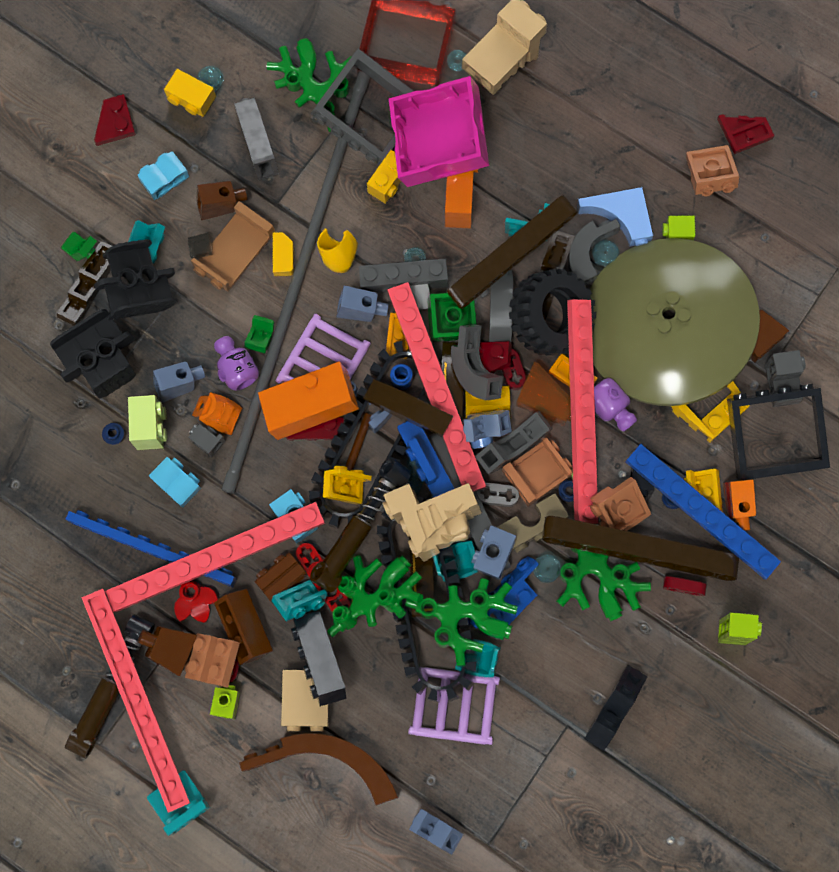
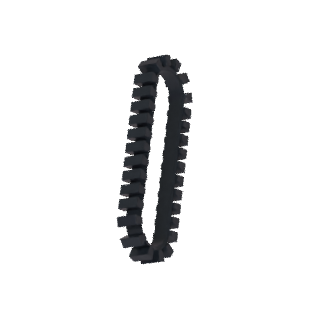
M402 341L393 343L396 352L393 356L390 357L385 349L378 354V360L385 363L383 368L373 362L370 368V374L378 376L377 381H382L388 367L394 361L401 358L413 359L410 352H403ZM369 374L366 375L363 381L366 387H370L374 380ZM362 386L357 392V398L363 399L367 392ZM423 387L418 399L430 404L428 397L424 396L426 392ZM356 399L359 407L356 412H359L357 417L351 412L344 417V422L353 424L352 427L348 428L341 422L337 432L339 435L346 436L343 441L336 435L333 437L331 446L339 448V451L336 453L328 447L324 457L333 462L330 466L321 460L318 471L333 470L334 466H337L369 402L365 400L364 404ZM400 433L386 460L393 458L394 453L402 459L406 455L405 450L407 447L399 445L400 441L404 442ZM316 472L311 481L321 486L320 491H309L310 502L322 501L323 505L318 507L322 518L329 512L333 515L328 523L329 526L338 529L340 518L348 519L349 523L353 516L361 513L363 505H366L369 501L368 497L372 496L375 491L374 488L379 486L381 477L378 473L363 504L351 513H338L329 508L323 498L324 478Z
M416 496L419 504L426 501L425 498ZM384 510L381 515L389 520L390 523L388 527L377 525V535L380 538H389V541L378 542L382 554L390 551L392 555H381L382 563L387 568L397 558L393 538L397 522L395 519L391 520ZM452 546L439 549L448 598L449 586H462L458 573L451 577L448 575L450 572H459L455 560L448 563L445 561V559L456 558ZM402 578L397 581L398 583H395V588H399L403 584ZM460 587L458 588L459 598L465 600L463 590ZM406 598L403 599L402 606L406 612L405 616L398 618L393 612V617L397 623L406 620V624L395 625L397 635L400 637L405 634L409 635V639H398L401 650H406L410 647L412 649V653H401L404 664H409L413 661L415 667H404L406 677L409 679L418 675L420 679L411 687L419 695L423 693L427 686L431 688L428 697L430 701L440 703V691H447L450 702L459 699L454 690L455 687L461 683L469 691L474 685L472 681L465 678L467 670L478 673L479 663L477 661L467 662L466 656H477L476 651L470 649L465 651L466 666H462L459 677L453 683L447 686L429 684L421 672L409 610L405 606ZM462 618L457 624L458 633L462 637L474 641L471 630L461 633L460 628L471 627L469 618Z

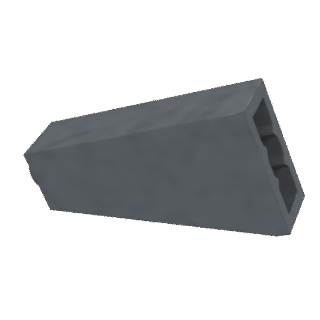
M255 98L241 99L234 105L258 180L277 175L279 173L256 100Z

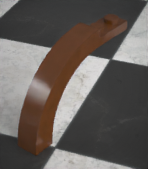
M298 734L280 738L283 748H279V745L265 749L266 753L258 756L257 752L244 756V761L239 762L241 771L246 772L298 754H323L334 757L355 770L368 786L375 805L398 798L388 775L370 755L350 742L329 735Z

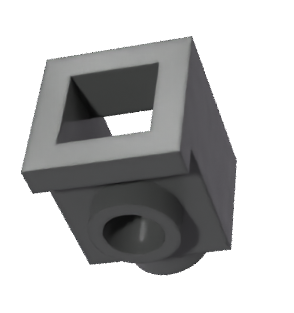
M197 423L189 432L190 436L188 438L211 458L225 443L224 437L220 434L216 437L218 433L210 426L204 428L201 424Z

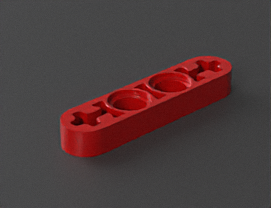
M303 543L298 546L296 550L297 559L310 577L313 568L318 563L323 562L313 545ZM305 548L307 551L312 550L310 556L313 561L316 558L319 559V561L312 563L309 568L306 567V565L310 564L307 558L300 557L303 554L302 550ZM314 583L318 591L324 590L323 588ZM338 588L335 596H326L325 599L332 613L338 606L336 603L331 605L330 602L337 600L341 595L343 596V599L339 600L343 606L348 605L349 607L351 605L348 598Z

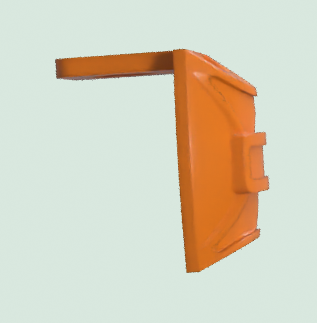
M210 392L208 396H200L192 416L199 417L201 422L218 432L232 435L243 407L227 397Z

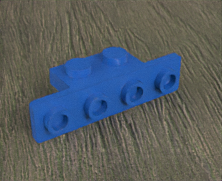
M408 421L399 425L397 429L408 448L405 450L411 462H415L418 467L416 469L417 475L421 481H425L433 498L455 489L423 428L421 429Z
M529 556L520 560L516 568L501 580V584L494 591L488 593L489 595H494L505 582L508 583L512 589L505 596L504 601L518 606L516 615L490 608L488 610L489 616L493 614L497 619L509 622V625L537 596L524 581L539 565L536 560ZM469 618L470 625L477 629L478 627L475 622Z

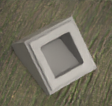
M429 284L410 286L418 309H428Z

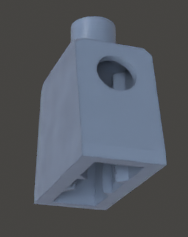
M343 286L339 296L336 318L371 322L374 315L387 316L388 303L377 302L378 294L375 292Z
M181 362L153 371V384L162 403L193 391L194 382L205 378L201 365L190 369L187 362Z

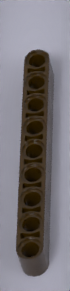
M558 516L545 517L542 541L549 544L725 581L737 580L739 558L735 554Z

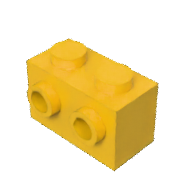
M176 69L164 88L167 100L176 106L181 105L190 114H198L204 117L216 98L213 87L179 69Z
M392 150L389 151L367 182L368 193L385 204L390 197L392 198L396 194L398 185L401 183L397 174L395 152Z

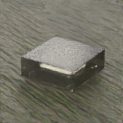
M209 233L188 237L189 253L192 259L213 255Z

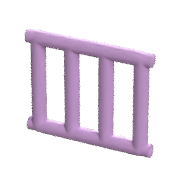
M315 313L275 381L281 384L294 379L289 376L294 364L309 372L321 369L299 357L305 346L335 362L340 361L343 366L347 367L351 380L371 343L366 340L362 342L322 321L321 317ZM317 327L358 349L353 359L350 360L311 339L310 337L315 328Z
M421 667L422 675L426 681L428 677L441 678V686L449 685L450 680H456L461 673L460 671ZM469 674L465 675L466 679L474 683L487 684L481 735L467 733L473 686L469 691L463 687L458 732L444 730L448 704L447 691H440V703H438L435 729L422 727L426 696L425 688L421 695L416 694L413 726H410L408 734L492 745L493 739L490 736L495 688L500 682V677L488 678Z

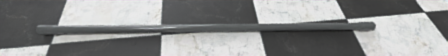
M364 72L358 73L353 88V95L343 122L351 129H353L363 95L370 80V77ZM342 137L337 140L230 468L226 473L221 489L226 493L234 494L240 477V470L261 409L258 392L268 388L348 144Z

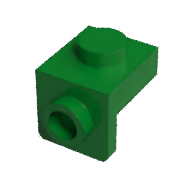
M72 232L62 244L61 249L74 260L79 261L83 258L88 259L95 251L93 246L97 241L92 236L83 239L76 232Z
M254 315L252 327L245 340L244 348L266 353L274 334V321Z

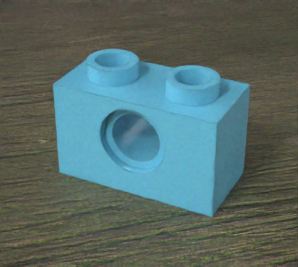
M290 489L270 503L269 506L279 518L304 507L303 504L306 502L299 492L294 494ZM318 527L293 537V540L296 544L316 531Z

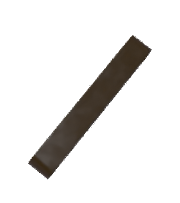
M564 195L558 197L454 283L446 293L460 309L465 308L574 218L578 211Z

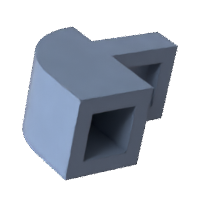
M509 410L474 413L467 415V419L463 420L466 442H475L484 437H499L512 432Z
M420 809L419 813L414 817L413 823L409 828L412 832L451 855L463 836V833L423 809Z

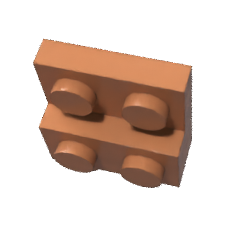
M729 145L686 152V160L691 172V182L695 195L710 196L716 191L730 193L735 188H738L739 174Z
M632 477L614 489L608 486L590 498L593 503L590 509L597 518H600L601 522L598 523L600 526L628 531L651 515L638 484Z
M197 633L190 661L185 665V678L228 688L240 643Z

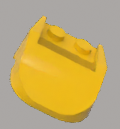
M732 381L727 386L732 393L702 420L687 405L671 406L672 412L678 418L681 417L687 422L688 426L693 430L697 431L699 429L708 437L707 441L711 442L730 425L727 399H731L733 395L741 392L734 381ZM750 405L739 406L740 415L743 412H745Z

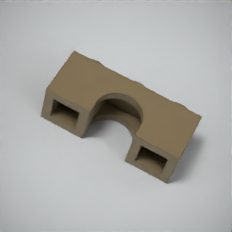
M556 494L536 504L535 510L540 517L537 525L533 527L524 526L518 517L515 516L497 527L516 535L517 539L511 553L513 551L519 553L528 547L527 543L532 540L536 542L542 540L546 516L569 518L568 513Z

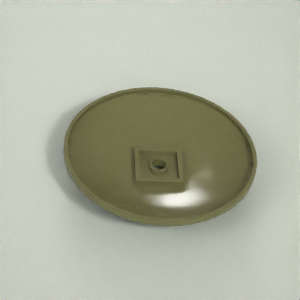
M667 238L634 246L613 259L600 272L590 288L592 292L590 295L591 299L595 300L596 305L593 306L594 312H596V319H593L595 326L592 331L593 366L603 379H613L628 397L636 401L657 406H679L704 400L718 393L735 380L745 368L754 352L759 334L760 314L753 286L743 270L731 258L707 244L688 239ZM667 310H672L675 312V316L672 319H665L663 313Z

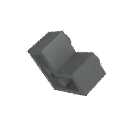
M799 350L772 354L767 361L765 370L770 393L778 392L777 388L791 386V390L800 389L799 377L804 372L806 364ZM803 397L774 401L772 405L773 407L799 404Z

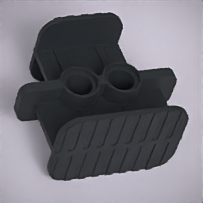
M145 239L118 243L111 246L103 254V258L108 259L112 277L100 279L94 286L95 290L105 289L111 311L108 315L109 320L162 312L178 302L176 297L172 298L168 279L175 274L174 268L156 270L148 248L152 244L151 240ZM142 274L147 275L149 281L144 280ZM121 277H125L128 280V284L123 283Z
M101 309L83 319L80 323L75 324L69 330L58 335L50 343V346L66 368L60 374L63 380L68 383L83 374L98 398L106 397L115 392V390L132 381L136 375L120 351L132 343L135 338L130 331L122 334L115 321L108 319L109 312L106 309ZM106 347H112V351L109 354H102ZM87 359H93V363L90 366H84V362Z

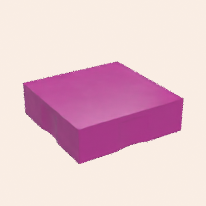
M471 76L446 82L432 89L414 91L389 98L391 123L396 141L398 178L407 187L489 166L479 86Z

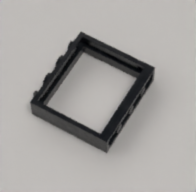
M813 383L801 384L800 389L791 390V386L777 388L778 392L769 393V390L755 391V395L747 396V393H738L733 395V398L727 399L736 477L739 480L743 481L830 468L820 387L813 386ZM812 396L819 457L747 467L739 406Z

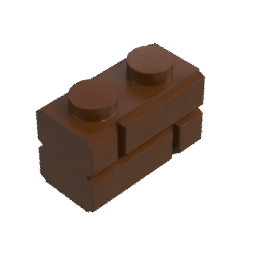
M282 553L273 561L275 565L269 570L267 568L262 569L256 575L258 579L254 582L270 601L274 595L296 586L308 576L290 553L287 555Z

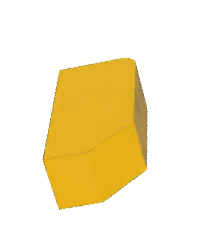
M283 232L273 233L274 276H292L294 274V244Z

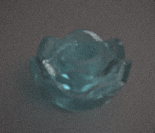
M206 66L197 75L198 80L213 87L214 91L224 81L221 70L215 66Z
M609 240L598 242L592 250L594 261L601 266H607L614 262L619 256L617 245Z
M547 554L536 559L539 565L533 570V573L541 582H553L559 577L561 564L555 556Z

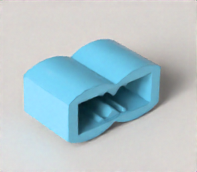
M172 151L160 155L156 163L142 167L137 176L151 197L156 200L165 195L171 188L185 181L189 174Z
M166 457L149 477L183 508L201 489L198 485L200 480L191 472L188 475L181 469L184 466L175 457L172 460Z

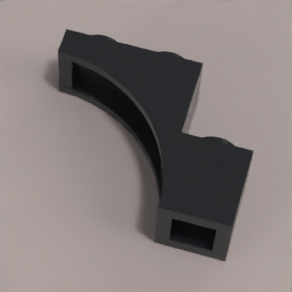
M627 665L606 703L589 728L584 738L586 741L605 751L615 736L622 720L635 703L648 676L641 673L638 669Z

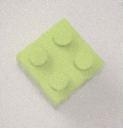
M155 395L128 397L129 441L137 450L164 448V442L167 441L166 428H163V420H166V408L162 406V402H159Z

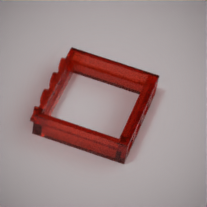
M372 0L360 45V50L367 56L379 9L447 23L436 69L369 56L398 79L439 86L456 19V9L446 7V5H434L428 1Z

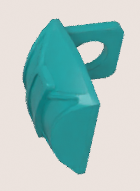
M467 541L450 545L454 549L456 558L445 559V561L448 563L455 560L459 572L448 573L449 577L458 573L460 579L477 573L478 571L473 568L475 564L471 563L475 554L473 542ZM437 554L433 556L438 575L445 582L440 556Z
M474 639V641L484 644L482 653L476 651L477 656H466L467 662L477 661L479 663L478 673L467 670L466 674L494 678L500 647ZM455 666V669L458 670V671H461V670H462V666H461V667Z

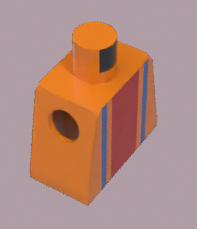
M754 480L723 483L728 517L735 518L736 524L744 531L750 530L749 517L756 516ZM740 503L743 505L742 511L739 510Z

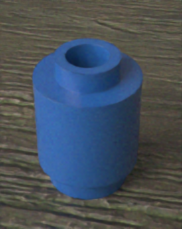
M398 364L392 368L390 378L393 387L399 390H406L412 385L413 376L409 366Z

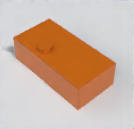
M478 169L447 177L445 227L471 228L473 175L478 173Z
M340 361L258 392L268 432L277 440L359 409L348 370Z

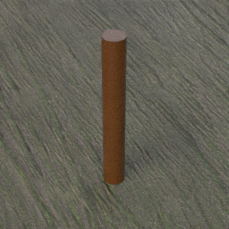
M365 413L345 465L348 471L353 470L369 428L368 422L371 421L370 417L372 415Z

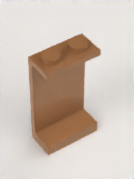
M240 201L234 206L236 214L200 259L196 260L193 258L191 260L195 273L202 278L204 276L211 279L210 283L219 290L223 288L227 292L270 240L273 233H275L271 223Z

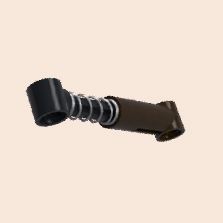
M388 458L384 461L379 470L381 477L379 486L374 488L375 492L372 496L368 497L369 501L366 505H363L361 513L351 518L323 562L318 563L313 568L310 580L327 592H333L340 585L343 571L372 529L369 523L371 520H375V514L377 511H381L380 507L386 501L384 494L393 491L395 488L403 487L408 482L411 471L396 459Z
M136 614L132 615L124 630V635H126L125 642L132 659H134L133 655L136 650H139V646L142 645L137 643L142 630L153 633L155 628L154 623ZM111 671L109 674H106L107 678H101L77 727L71 732L65 744V749L84 759L92 752L96 744V737L120 693Z

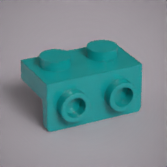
M139 220L135 221L128 242L145 239L151 240L152 244L148 248L152 263L154 264L157 259L156 252L158 246L164 240L165 226L159 223L147 225Z
M308 580L274 595L271 601L285 621L293 618L298 619L308 611L320 609L324 605L328 593L325 589L318 591L311 580Z

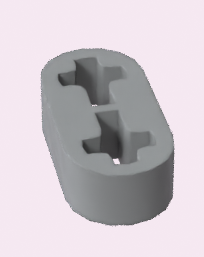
M485 483L490 493L497 494V496L490 495L488 499H484V495L480 494V492L485 491V488L477 491L481 503L487 505L512 507L519 499L518 490L510 485ZM507 491H512L511 494L515 498H511V501L507 502L506 497H501L499 494L505 495Z

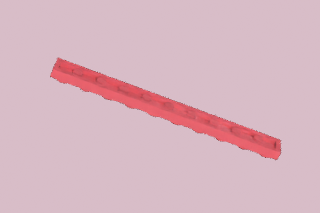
M409 283L387 289L430 405L453 416L443 435V440L461 486L469 483L473 492L486 488L484 479L469 442H466L463 424Z
M567 300L574 520L598 524V518L590 509V506L593 505L590 498L597 494L591 300Z
M316 502L108 589L105 593L112 611L116 613L325 523Z
M104 589L82 597L166 809L169 813L189 804L190 800Z

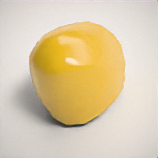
M324 229L317 241L323 263L333 272H348L355 259L358 242L348 230L343 232V239L341 242H338L330 237L327 229Z

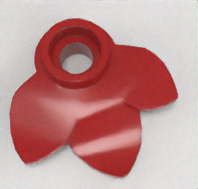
M195 581L182 584L179 589L180 597L174 605L175 615L180 622L190 615L199 622H207L210 615L209 605L214 604L218 600L216 593L209 587H201ZM190 588L195 590L193 596L187 595V591Z

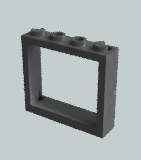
M357 49L310 114L318 120L317 123L325 124L329 127L333 135L338 138L342 137L349 142L348 145L353 150L360 151L366 155L365 158L368 161L371 160L375 164L380 165L389 151L395 146V134L383 151H380L326 110L324 105L353 65L395 97L414 91L360 49Z

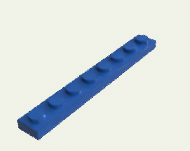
M642 444L625 461L763 579L766 580L780 564L781 561Z
M77 510L76 514L69 511L66 520L74 525L170 563L189 556V554L179 551L178 554L170 551L171 547L159 543L158 546L150 543L151 539L142 535H138L137 538L129 535V530L118 526L117 530L109 527V522L98 518L97 521L88 519L90 515ZM220 568V570L203 575L234 588L237 581L232 576L233 572L225 568Z

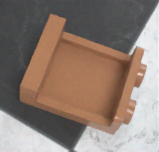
M547 437L512 463L509 462L502 468L503 474L511 485L518 490L520 497L528 507L563 481L570 478L573 473L571 471L573 469L571 463L567 458L562 459L558 453L560 450L553 440L549 441Z

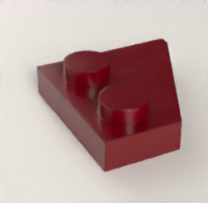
M122 94L104 99L94 139L96 146L135 136L136 133L125 95Z

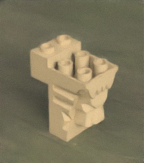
M511 0L497 14V24L462 59V69L494 95L511 75L517 73L519 67L523 68L525 62H531L538 58L540 39L545 35L547 29L545 18L540 14L534 13L525 1Z
M469 483L420 504L409 484L384 494L386 501L383 502V506L387 515H389L391 520L395 519L398 524H401L404 533L406 532L407 536L411 537V540H408L411 551L415 554L416 558L420 557L423 562L439 554V549L449 547L454 542L467 540L470 534L468 520L482 513Z

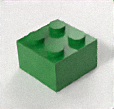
M447 293L430 294L427 298L431 342L456 341L459 339V328L461 325L476 324L474 301L465 308L460 309Z

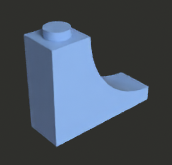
M642 187L578 199V214H595L605 217L610 221L617 219L620 229L627 238L629 247L647 244L652 240L653 233Z

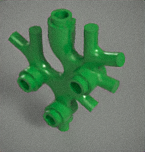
M304 38L297 42L296 49L301 61L300 67L293 66L287 46H281L279 51L282 61L267 62V70L280 71L285 74L284 78L274 81L276 89L287 87L288 90L297 92L303 88V94L294 101L298 108L308 101H313L317 105L352 57L350 56L343 63H337L333 51L326 52L325 56L331 75L327 81L319 83L313 79L317 57L313 43L309 39ZM346 77L333 93L338 98H344L349 93V84ZM328 100L324 108L335 116L334 105Z
M571 548L574 553L578 554V561L575 564H564L559 572L560 579L567 584L566 590L556 601L561 607H564L571 598H576L582 611L590 608L589 602L582 590L581 581L587 574H595L600 579L599 603L606 619L609 618L610 622L623 616L621 613L623 610L614 594L616 588L623 590L633 611L641 608L636 598V593L651 591V583H638L630 580V575L640 570L637 562L628 566L618 564L612 569L607 564L609 556ZM565 571H571L572 577H567ZM615 573H622L623 578H617Z
M402 555L400 558L397 557L385 569L378 590L372 594H367L365 591L366 581L383 564L376 558L368 567H364L362 557L355 556L353 558L355 566L354 577L343 576L338 586L341 593L352 599V603L349 608L338 606L333 610L334 624L327 630V633L333 638L340 630L344 632L345 630L352 629L357 624V618L361 615L366 616L369 627L376 626L375 612L380 605L389 612H394L398 618L404 617L406 612L401 607L403 599H410L417 603H421L423 600L422 594L412 590L413 586L422 579V576L415 571L399 588L394 587L395 583L412 566Z
M481 578L478 589L471 593L469 602L461 601L458 595V587L454 585L448 587L449 600L446 603H436L431 598H425L421 603L407 599L405 606L416 609L415 612L420 613L426 619L438 618L441 622V627L435 632L436 644L443 648L451 646L455 652L456 666H466L465 651L470 649L482 653L484 644L462 637L457 630L459 620L465 617L470 618L485 634L504 640V638L509 639L512 626L508 625L509 622L495 619L488 615L490 608L516 615L518 606L504 601L505 596L512 589L508 583L505 582L494 595H489L487 593L489 580ZM480 597L483 599V602L477 604L475 599ZM431 606L433 610L427 613L424 611L425 607ZM445 634L448 636V640L441 641L440 636Z

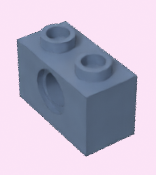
M490 526L489 530L485 529L480 540L483 543L480 551L476 550L471 562L475 564L474 570L500 580L516 542V535L494 526ZM492 546L500 550L499 555L495 558L487 555L488 548Z

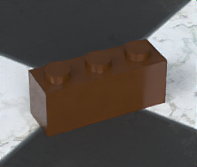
M247 589L226 594L214 602L229 640L240 643L236 655L240 665L261 659L273 651Z

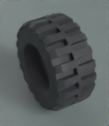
M564 269L547 270L529 275L527 279H523L519 283V288H515L512 294L514 299L510 300L509 307L512 308V312L509 313V319L513 321V325H511L513 332L518 334L516 338L520 343L524 342V347L529 351L534 350L535 354H545L546 356L569 353L567 300H591L593 331L595 326L593 319H596V312H594L593 307L596 306L595 300L591 299L590 295L592 292L590 289L584 286L586 283L581 278L576 279L577 275L575 273L567 272ZM548 293L556 297L563 312L562 324L557 332L551 330L543 318L542 306Z

